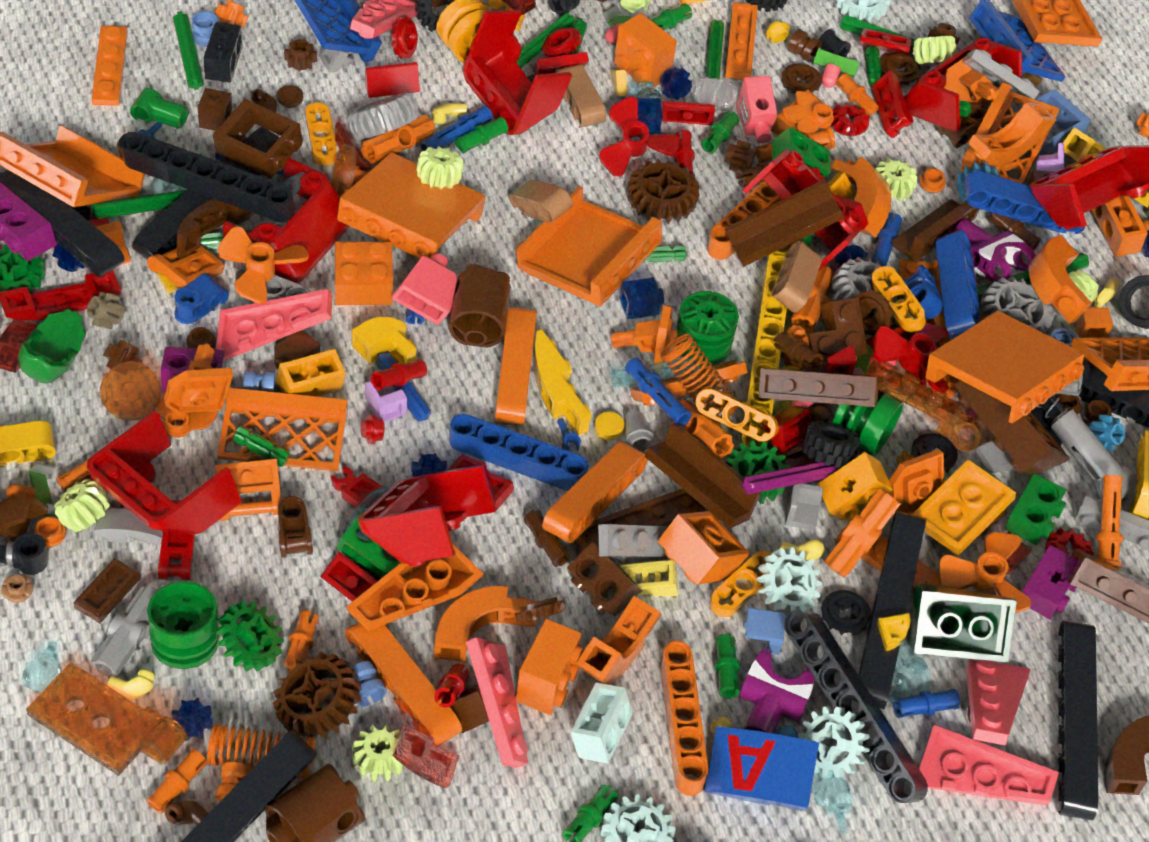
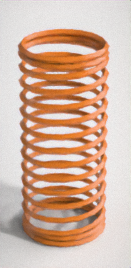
M691 334L677 337L662 350L660 357L664 362H668L667 367H671V372H674L675 377L679 378L678 382L682 383V388H686V393H690L689 397L694 398L693 403H696V397L700 392L694 396L692 394L713 379H715L713 383L701 391L719 384L716 387L717 390L722 389L721 392L728 395L731 394L734 397L733 392H730V388L726 387V382H723L722 377H719V373L715 371V367L708 361V357L704 356L703 351H700V346H697V342L693 341ZM688 339L686 342L681 343V344H679L678 346H676L675 348H673V347H674L675 345H677L678 343H680V342H682V341ZM692 349L686 356L682 357L675 364L670 365L673 360L681 356L685 351ZM696 354L679 369L674 370L677 365L685 361L689 356ZM700 359L695 365L688 368L683 374L677 376V374L681 370L689 366L693 361ZM703 364V366L699 370L695 371L685 380L681 381L683 376L689 374L697 366ZM706 370V372L703 375L697 377L689 385L685 386V383L687 381L697 376L701 371ZM711 374L708 379L698 384L693 390L688 391L691 386ZM714 397L706 402L707 406L714 402ZM725 400L724 405L715 403L711 407H717L722 412L729 402ZM734 406L730 409L729 416L736 411L738 406Z
M216 722L212 728L207 752V763L209 766L216 767L219 763L221 767L223 765V750L225 749L228 735L227 724L223 727L221 723L218 724ZM235 725L230 730L227 759L224 763L230 762V752L233 748L236 732ZM242 726L238 729L233 762H238V752L240 751L243 736ZM249 727L246 729L243 742L242 761L240 762L245 764V755L250 740L251 729ZM257 728L253 732L250 759L247 764L253 767V754L255 753L258 738ZM264 729L259 739L257 763L255 766L260 762L266 733ZM272 731L268 734L265 755L271 750ZM280 732L276 734L274 746L280 741ZM308 736L306 743L315 750L316 740L314 737ZM218 747V752L215 758V750ZM313 761L310 763L309 771L307 766L297 779L301 777L304 780L310 776Z

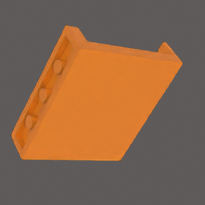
M63 125L59 126L56 141L24 144L5 132H0V165L72 207L139 197L145 177L144 173L128 168L124 164L123 158Z
M391 152L340 197L337 220L383 242H392V246L419 259L422 256L431 259L434 254H437L438 249L468 219L475 222L479 220L483 213L486 195L460 183L453 185L452 189L443 187L442 190L439 187L430 188V184L421 183V178L417 177L416 163Z
M579 186L572 194H569L573 201L571 209L552 223L544 221L534 229L533 233L525 241L518 245L516 249L517 266L535 278L601 307L662 242V221L652 217L645 226L585 201L583 198V187Z
M996 311L930 353L925 378L935 383L950 374L1010 405L1009 422L1014 423L1021 417L1027 416L1038 405L1044 404L1057 392L1060 393L1067 385L1077 381L1084 370L1082 365L1084 353L1000 311Z

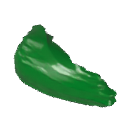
M68 308L64 312L48 314L46 319L37 325L35 330L31 331L27 339L21 342L18 360L22 372L32 379L45 384L52 383L67 372L81 350L82 341L86 336L84 326L81 323L83 316Z

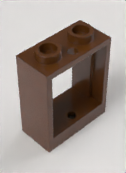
M244 99L213 134L217 154L270 179L284 168L287 160L294 152L301 148L303 143L300 123L247 99ZM255 124L281 135L267 153L241 142V139Z

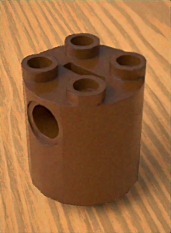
M470 264L466 267L465 271L459 274L448 326L451 336L457 342L463 345L488 348L499 344L504 339L511 294L510 277L507 273L483 268L478 264Z
M326 764L266 806V835L269 842L338 841L366 820L365 814L356 801L360 797L359 791L350 780L344 783L336 769L331 764Z

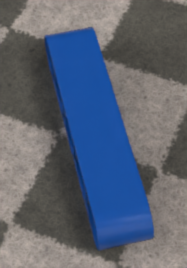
M981 171L969 173L965 177L967 203L972 207L1059 233H1066L1067 231L1079 234L1085 229V227H1075L1065 230L1064 227L1057 226L1033 196L1031 187Z
M963 229L936 239L945 324L951 339L981 322L972 250L968 236Z
M458 414L450 422L449 443L453 449L568 491L588 472V461L581 455L467 414Z

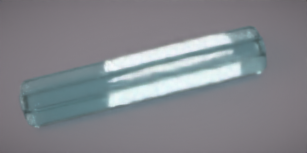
M693 357L687 358L685 361L677 365L674 368V370L679 369L683 364L691 360ZM673 360L670 365L675 364L678 360ZM693 361L689 366L681 370L677 374V376L683 374L688 368L695 365V361ZM668 362L645 365L651 372H656L661 380L675 378V373L671 372V367H667ZM695 368L693 371H691V372H690L689 374H687V375H691L692 373H694L695 371H697V368ZM625 369L611 372L612 385L615 388L638 384Z

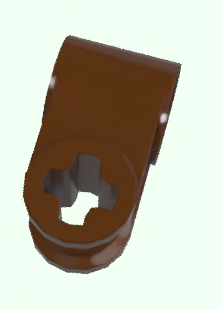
M971 104V114L967 117H960V131L955 132L938 126V133L946 135L956 149L961 147L976 134L987 113V109L984 106Z
M296 496L283 498L278 504V536L281 558H286L287 554L303 552L313 555L311 530L308 527L304 501Z

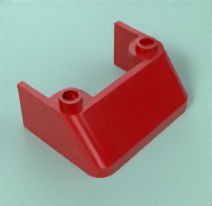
M519 9L485 11L463 67L465 81L481 102L491 110L495 120L498 117L505 119L509 129L506 133L508 135H520L559 108L573 76L570 72L536 74L533 82L530 81L517 64L522 49L521 44L513 33L522 13Z
M987 38L977 39L930 72H927L904 95L908 112L911 116L955 132L960 131L959 94L944 89L946 86L945 69L977 49L988 52L992 56V60L998 64L1009 66L1013 70V74L1022 78V51L990 41Z
M1149 145L1114 146L1097 152L1031 183L1030 187L1033 196L1057 226L1064 227L1065 230L1087 226L1084 216L1085 212L1119 196H1130L1131 199L1146 194L1145 190L1149 189Z
M784 150L742 191L747 194L764 179L782 199H785L821 180L804 163L803 157L797 151ZM834 194L833 197L841 209L844 219L815 232L831 250L822 259L818 271L842 251L862 229L859 216L855 212L849 211Z
M289 158L284 166V185L288 186L293 193L308 200L283 228L272 223H262L257 225L250 233L245 232L252 244L256 242L267 243L272 246L274 253L292 245H302L308 252V260L300 263L275 264V275L294 283H300L350 226L337 220L340 195L326 175ZM226 221L223 224L224 237L236 226Z
M156 410L90 457L87 462V469L91 478L149 528L154 530L190 535L200 534L242 503L231 471L227 467L178 504H175L151 484L156 477V471L150 461L171 446L161 417Z
M482 464L410 477L399 481L359 516L358 522L361 532L401 563H408L409 567H415L424 564L427 560L454 556L456 553L449 531L458 529L461 526L460 523L467 517L494 513L497 511L484 465Z

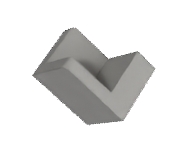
M803 483L792 486L788 500L786 526L816 530L823 487Z

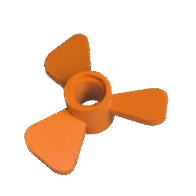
M240 226L232 228L218 246V255L221 259L246 264V271L235 281V290L240 296L257 304H265L267 302L265 282L270 281L274 277L275 264L300 263L309 258L308 252L302 245H292L274 253L272 246L267 243L256 242L252 244L245 230Z
M998 532L989 534L984 542L985 553L979 557L977 564L953 555H944L939 563L940 586L965 589L973 585L976 590L994 588L998 596L1017 600L1015 613L1028 610L1032 604L1030 598L1004 580L1008 571L1007 559L1019 548L1021 538L1014 534Z

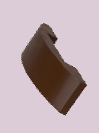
M216 199L203 203L190 212L179 226L177 232V257L181 259L200 248L201 237L220 227L226 221L239 225L251 218L255 213Z

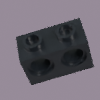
M215 22L203 57L205 79L231 83L243 48L241 26Z

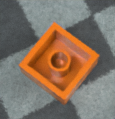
M640 13L619 25L614 63L618 69L625 70L632 76L638 85H643L648 90H651L671 78L677 40Z
M335 241V305H392V242Z
M710 511L678 514L657 541L665 549V555L672 561L677 562L684 570L685 576L697 585L725 581L750 554Z
M545 619L520 668L516 694L517 702L550 716L556 706L562 708L568 695L567 685L569 681L574 682L580 670L576 662L584 651V647L580 646L582 633Z

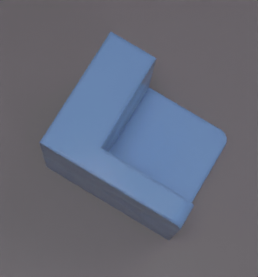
M748 608L744 621V628H746L745 636L751 639L767 641V649L772 650V654L779 655L784 641L786 613Z

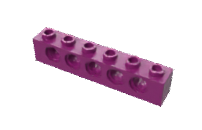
M0 182V241L5 242L12 253H18L26 261L57 246L51 223Z

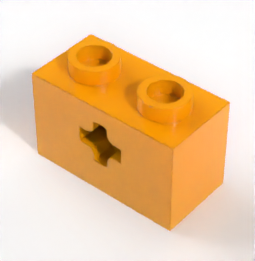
M336 349L279 364L276 382L281 393L319 397L342 390L346 373Z
M866 452L817 484L823 487L822 497L829 513L841 520L855 518L879 489L887 494L893 490L881 462Z

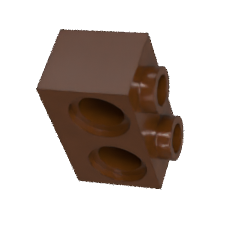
M592 542L567 567L573 574V577L570 579L581 592L584 593L587 590L594 597L590 602L602 614L607 611L617 616L627 607L633 596L637 597L643 591L612 557L599 556V545L595 542ZM597 564L596 573L592 577H588L589 568ZM617 585L616 595L608 599L609 589Z

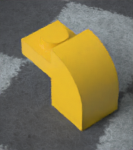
M375 317L352 329V347L369 364L376 361L380 354L389 353L398 363L406 364L416 360V346L412 340L406 338V324L398 319Z

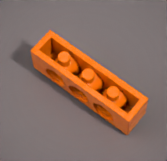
M1093 154L1081 156L1080 160L1087 158ZM1119 196L1091 210L1115 258L1141 251L1148 232L1129 196Z

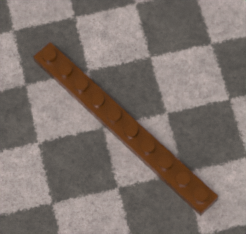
M803 445L790 449L783 454H776L777 456L785 455L786 458L783 464L790 465V467L816 462V458L810 459L807 457L808 454H804ZM679 489L596 519L574 543L581 554L592 542L599 545L598 525L667 526L668 528L678 514L709 510L684 489Z

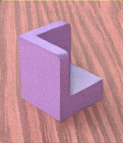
M1064 142L1058 143V154L1038 155L1037 171L1056 172L1065 168Z
M371 381L365 383V400L376 417H382L383 421L386 422L407 414V397L402 389L394 392L389 387L377 392Z

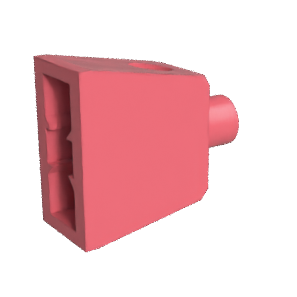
M434 254L431 259L422 256L397 288L391 299L439 325L451 310L457 276L446 268L448 259L444 255Z

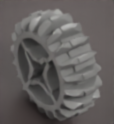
M410 93L393 95L352 111L346 117L347 126L353 138L357 140L378 136L415 121L419 116L418 105Z
M857 257L855 260L849 259L843 263L832 278L831 293L835 296L833 301L856 298L860 293L869 290L876 293L873 288L872 274L877 268L882 267L879 261L872 263L869 258L863 261L860 257ZM882 279V280H884V281L887 283L888 288H890V287H891L890 281H887V280H885V279ZM896 295L891 301L895 303L897 300H905L903 295ZM873 308L867 317L875 316L878 309Z
M1013 276L1008 280L1003 277L997 282L994 281V283L990 284L982 294L981 301L979 302L980 316L986 315L988 317L996 311H1000L1046 335L1050 331L1054 319L1052 315L1053 307L1045 305L1035 292L1032 284H1025L1024 278L1017 282Z

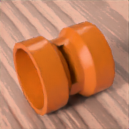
M239 762L224 763L220 774L223 780L222 784L217 787L216 800L220 802L253 767Z

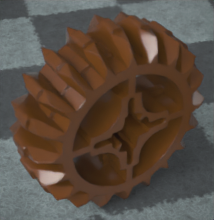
M657 159L654 164L647 161L645 166L639 165L638 169L632 172L627 183V198L631 204V209H637L638 216L646 213L647 221L655 217L659 220L665 219L669 225L672 218H674L679 223L682 217L688 218L690 212H694L699 201V182L696 181L695 174L689 173L688 167L680 168L679 163L675 165L670 164L669 160L666 163H661Z
M321 651L316 658L308 654L306 661L303 663L296 659V667L294 669L286 668V678L278 679L281 688L273 691L274 696L277 698L273 702L274 709L277 711V719L284 724L283 726L288 732L293 730L299 736L302 735L303 739L309 736L311 738L314 737L316 740L318 735L327 739L331 730L339 733L338 726L342 723L350 725L349 714H358L357 708L354 705L362 702L359 695L362 688L355 670L351 668L346 660L340 659L333 653L327 656ZM323 678H335L336 680L330 681L329 679H327V680H322V679H323ZM305 711L306 713L312 712L313 714L302 715L298 713Z

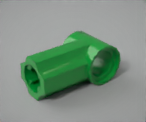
M145 88L130 107V114L135 120L141 119L146 121L147 124L153 120L177 129L183 127L189 115L188 107L164 100L160 93L151 88Z

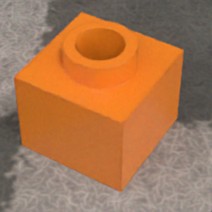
M1088 307L1075 322L1078 338L1108 337L1113 326L1109 308Z

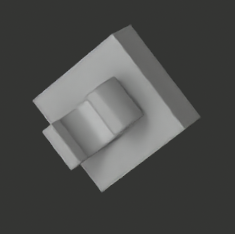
M322 48L319 53V57L328 72L332 73L339 71L341 66H349L354 59L353 56H348L349 52Z

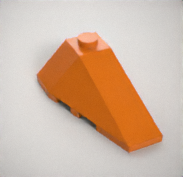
M453 545L456 553L454 556L427 560L424 564L415 567H409L408 563H400L350 603L346 610L363 627L370 631L460 596L481 579L484 573Z

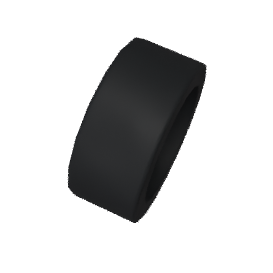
M1142 275L1131 279L1122 288L1118 299L1119 309L1123 317L1132 325L1149 329V318L1139 317L1131 308V299L1135 291L1143 286H1149V275Z

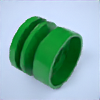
M702 291L691 294L684 299L680 306L676 329H678L677 337L691 334L693 341L697 342V346L701 348L700 351L704 352V356L708 357V361L711 362L712 366L725 361L731 354L739 319L737 307L729 298L720 293ZM686 339V340H684V341L678 343L677 345H675V347L678 346V345L681 344V343L686 342L688 339ZM692 349L685 351L681 357L686 356ZM696 354L689 356L686 361L691 360ZM700 359L693 361L691 364H696Z
M886 393L877 402V407L838 404L834 414L833 425L841 424L844 429L848 427L851 429V432L860 433L859 448L876 456L893 432L902 413L904 402Z
M187 581L170 583L158 589L150 598L147 608L150 642L155 657L159 662L170 668L177 669L195 668L209 661L217 652L219 635L216 633V629L219 628L218 610L214 595L208 588L198 583Z

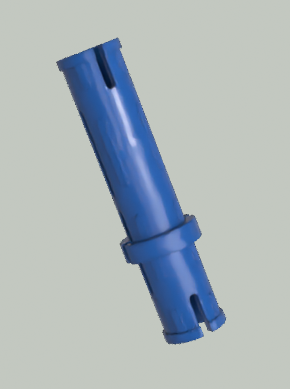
M483 105L469 115L463 114L458 118L457 122L422 140L420 143L421 149L426 151L428 147L437 149L438 146L444 148L455 141V138L473 131L475 126L492 121L493 115L491 110Z
M889 213L883 228L876 238L877 245L871 262L876 263L879 261L882 267L887 265L893 248L891 243L898 236L897 233L902 223V217L895 213L893 221H891L893 213Z
M638 357L628 361L625 371L638 383L640 391L648 394L674 423H678L680 426L687 424L691 419V412L660 382V376L656 372H651ZM645 377L653 384V388L644 379ZM663 396L672 404L671 407L662 398Z

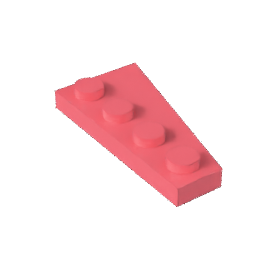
M411 0L366 1L363 9L360 8L353 17L350 29L359 32V35L363 38H375L392 29V25L395 24L397 18L409 17L411 19L417 16L419 13L415 12V7L418 4Z
M329 289L269 300L265 304L253 303L220 310L216 349L225 350V360H228L331 319L333 296Z
M475 637L467 641L466 645L502 765L514 768L524 766L529 763L527 757L528 749L523 737L506 646Z
M968 659L966 675L974 740L1006 746L1031 669L988 660Z
M934 725L919 765V770L926 779L928 788L1040 805L1049 804L1059 774L1057 771Z

